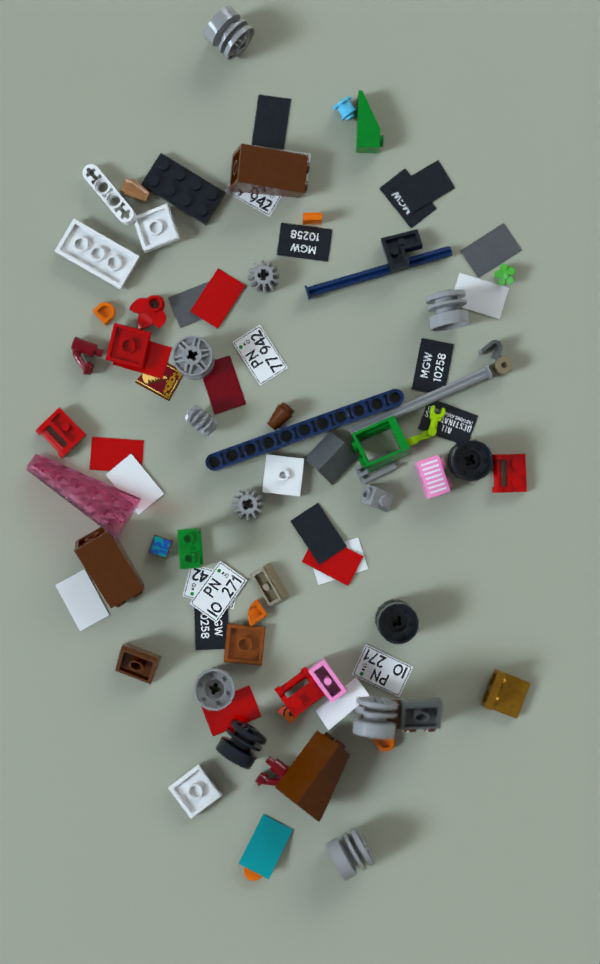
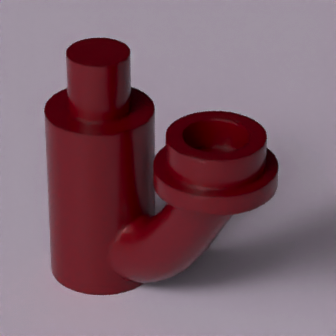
M78 337L74 338L71 346L75 361L84 370L83 375H91L94 365L89 361L86 363L81 353L91 357L95 355L102 357L104 350L99 349L97 344Z
M269 756L265 762L271 766L269 769L279 777L266 778L268 774L261 772L255 780L258 786L261 784L276 786L289 769L278 758L275 760Z

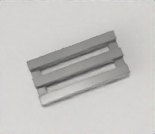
M387 451V452H385V453H383V454H381V455H379V456H377V457H375V458L369 460V462H372V461H375V460H377V459H379V458H381V457H384V456L390 454V452ZM392 462L390 463L391 467L366 479L363 476L368 474V471L360 472L361 464L354 468L363 485L397 467Z

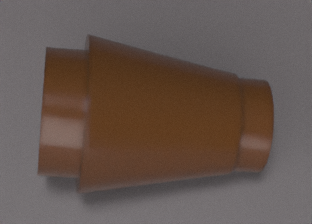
M284 402L280 405L278 404L267 424L276 431L293 417L294 410Z

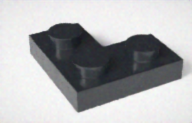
M418 229L381 238V245L391 273L409 269L406 253L423 249Z

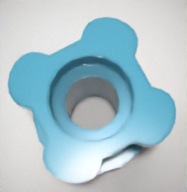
M351 96L345 97L332 107L333 110H338L342 116L341 120L346 119V121H349L356 116L355 111L357 108H354L350 102Z

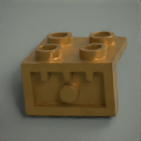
M494 668L481 705L491 711L493 709L513 718H518L529 690L530 682Z

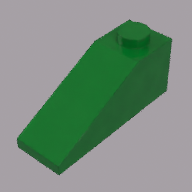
M359 90L357 100L356 153H379L380 147H383L384 135H380V127L363 91Z

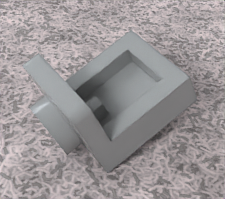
M367 485L362 493L361 503L388 513L395 495L378 487Z

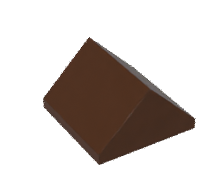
M126 642L121 647L115 671L151 684L162 656Z

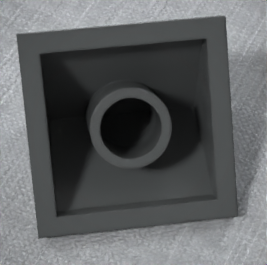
M330 431L304 459L332 485L358 457L345 442Z
M439 697L399 699L401 730L440 729L443 703Z

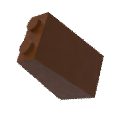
M241 143L232 156L229 191L300 198L306 193L308 188V181H306V174H308L310 169L308 156Z
M109 522L75 542L74 552L110 608L115 606L118 608L124 605L127 599L131 597L136 598L143 593L145 589L144 583Z
M317 730L275 788L320 822L350 754L344 750L346 746L339 740L334 742L335 738L325 732L323 735Z

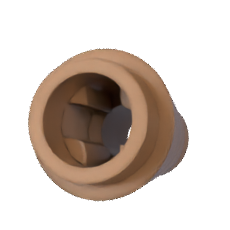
M126 178L121 188V192L125 196L144 202L147 201L150 195V191L133 178Z

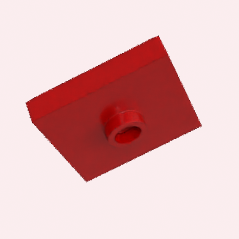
M114 323L105 360L143 369L152 332Z

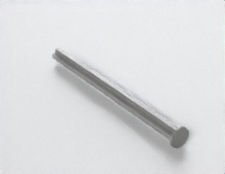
M485 365V368L357 424L351 427L349 431L352 435L354 432L393 415L397 419L487 378L493 379L491 370L488 365Z

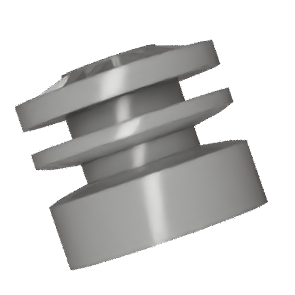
M228 5L218 11L208 23L204 32V38L213 46H219V52L224 54V57L228 60H232L247 47L253 38L255 30L246 20H240V14Z
M443 290L425 298L426 304H432L427 307V311L436 312V314L428 318L431 331L451 330L470 324L469 311L459 309L467 304V300L462 299L466 296L465 290Z
M187 336L178 341L173 349V363L182 376L190 380H199L211 373L215 357L211 346L206 340L199 336ZM191 353L196 355L195 361L189 359Z
M221 668L204 670L198 675L194 684L196 701L207 710L218 711L225 708L231 703L235 694V685L231 675ZM214 683H217V687L220 688V690H216L215 693H212V689L209 688V686H213Z
M380 696L357 697L356 703L365 707H355V712L364 716L354 718L353 733L369 738L393 739L396 724L387 721V718L397 717V713L391 710L398 709V702Z
M355 827L350 829L353 836L352 839L347 832L343 833L346 843L343 844L337 837L326 843L327 850L345 881L357 875L356 864L363 870L367 869L363 861L364 859L370 866L375 864L367 841Z

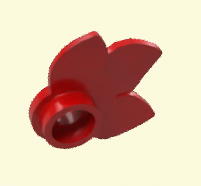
M152 295L148 299L139 298L129 308L132 312L139 314L138 327L140 329L148 328L153 323L156 327L161 328L166 321V315L163 311L165 302L159 295ZM154 302L159 303V306L157 308L152 307V304Z

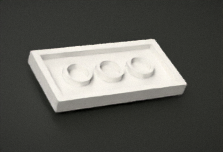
M76 219L72 220L55 249L57 254L120 290L124 287L140 259V256Z

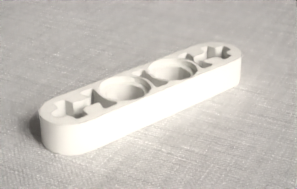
M88 164L83 169L84 178L124 225L133 224L136 220V213L96 165ZM90 171H93L94 174L98 177L97 181H95L94 178L90 176ZM103 183H107V191L100 192L99 186ZM114 197H119L120 199L117 206H111L110 202ZM123 208L130 218H124L125 216L120 210Z

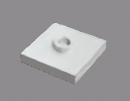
M168 204L136 216L134 224L144 253L180 240Z
M266 454L262 493L300 497L304 458Z
M200 763L168 787L190 819L222 796L221 791Z

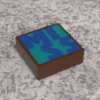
M154 534L148 553L167 559L173 540Z

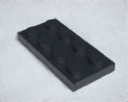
M160 153L141 183L148 191L205 226L225 196L223 190Z

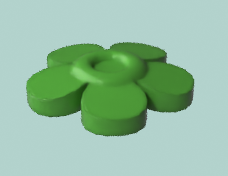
M502 264L500 270L495 271V277L499 278L498 284L504 286L506 282L512 284L515 279L511 275H514L516 270L514 267L509 268L507 264Z

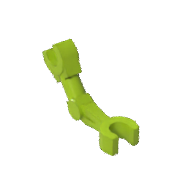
M435 405L431 406L429 411L431 422L428 430L406 439L409 447L421 440L429 439L436 435L437 425L445 414V408H441L440 414H436L434 412Z

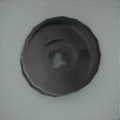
M466 440L456 443L450 449L447 457L450 471L457 478L468 481H478L486 477L493 465V455L490 449L484 443L477 440ZM465 457H470L472 463L466 464L467 461L465 460Z
M391 599L379 606L375 614V624L378 631L390 643L404 644L409 642L418 631L419 620L417 614L406 602L400 599ZM393 617H394V618H397V617H398V619H399L400 621H399V623H397V622H394V623H393V621H392L391 619H392Z
M232 719L230 725L233 728L228 727L226 729L232 738L222 736L215 749L234 764L250 769L257 758L251 750L261 752L262 747L260 744L265 745L267 738L254 726L237 719Z

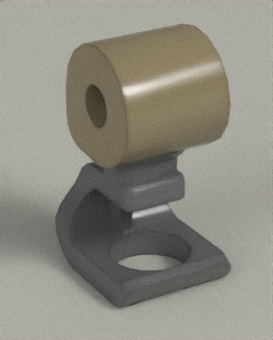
M492 340L479 350V355H482L490 346L494 347L495 350L490 358L495 360L493 370L496 374L504 375L512 369V362L509 357L500 355L502 352L500 341Z

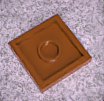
M227 623L224 662L262 666L266 627Z

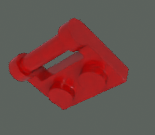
M60 407L36 429V433L39 436L42 435L56 449L62 459L87 436ZM50 426L68 443L65 447L47 430Z
M493 454L494 487H492V493L527 492L525 454ZM502 460H505L506 487L501 485Z
M306 667L300 669L301 672L284 685L274 689L294 718L325 696ZM306 678L309 683L287 698L285 693L303 679Z

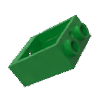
M394 415L352 433L353 441H350L355 452H359L361 457L358 460L362 468L366 467L368 473L410 455V447ZM390 429L400 450L369 462L360 442Z
M201 529L177 530L180 569L204 567Z

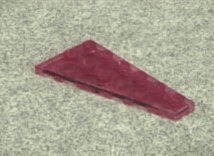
M35 454L27 465L28 472L117 540L141 500L139 497L38 454Z

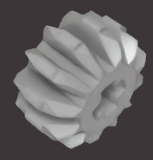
M261 260V266L255 262L253 264L255 269L249 268V272L252 275L247 276L248 280L252 281L250 286H256V292L263 288V293H267V287L273 291L274 287L272 284L278 285L279 282L276 279L280 278V274L275 273L278 270L277 266L271 268L272 262L270 261L265 265L264 260ZM262 273H266V280H262Z
M194 405L190 408L185 416L186 421L205 436L213 433L218 425L217 420L199 405Z
M246 488V495L241 490L238 491L241 498L233 497V499L238 501V503H232V507H238L234 514H238L241 511L239 519H243L245 514H247V521H250V514L257 519L255 511L263 512L257 508L258 506H264L263 502H257L262 499V495L254 498L257 491L254 490L249 495V488ZM249 499L252 500V509L248 508L247 510H245L243 508L245 507V505H243V502H248Z

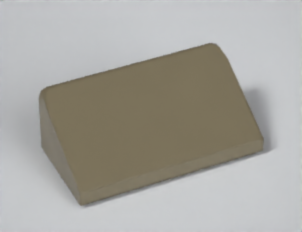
M271 563L250 574L269 607L289 596Z

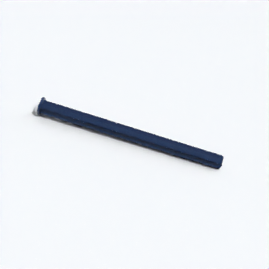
M446 246L407 258L409 269L451 257L452 249ZM388 264L313 286L307 287L305 285L304 287L308 300H311L310 297L393 273L390 272Z

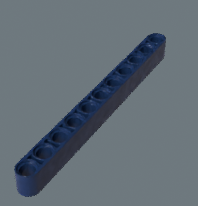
M391 389L217 451L207 456L206 466L211 471H220L400 406L404 400V394L399 389ZM397 394L400 397V401L398 403L391 402L390 395ZM379 400L382 403V408L374 409L372 401ZM355 407H362L364 414L362 416L355 415L353 411ZM336 414H345L346 420L338 422L335 418ZM320 419H325L328 422V427L321 429L318 427L317 422ZM301 426H308L310 433L302 435L299 432ZM284 432L292 434V439L289 442L281 439ZM267 438L273 439V447H264V440ZM248 445L256 447L254 454L249 455L246 453L245 449ZM236 451L238 458L235 461H229L227 457L229 452ZM214 457L220 460V464L216 468L211 467L209 463Z

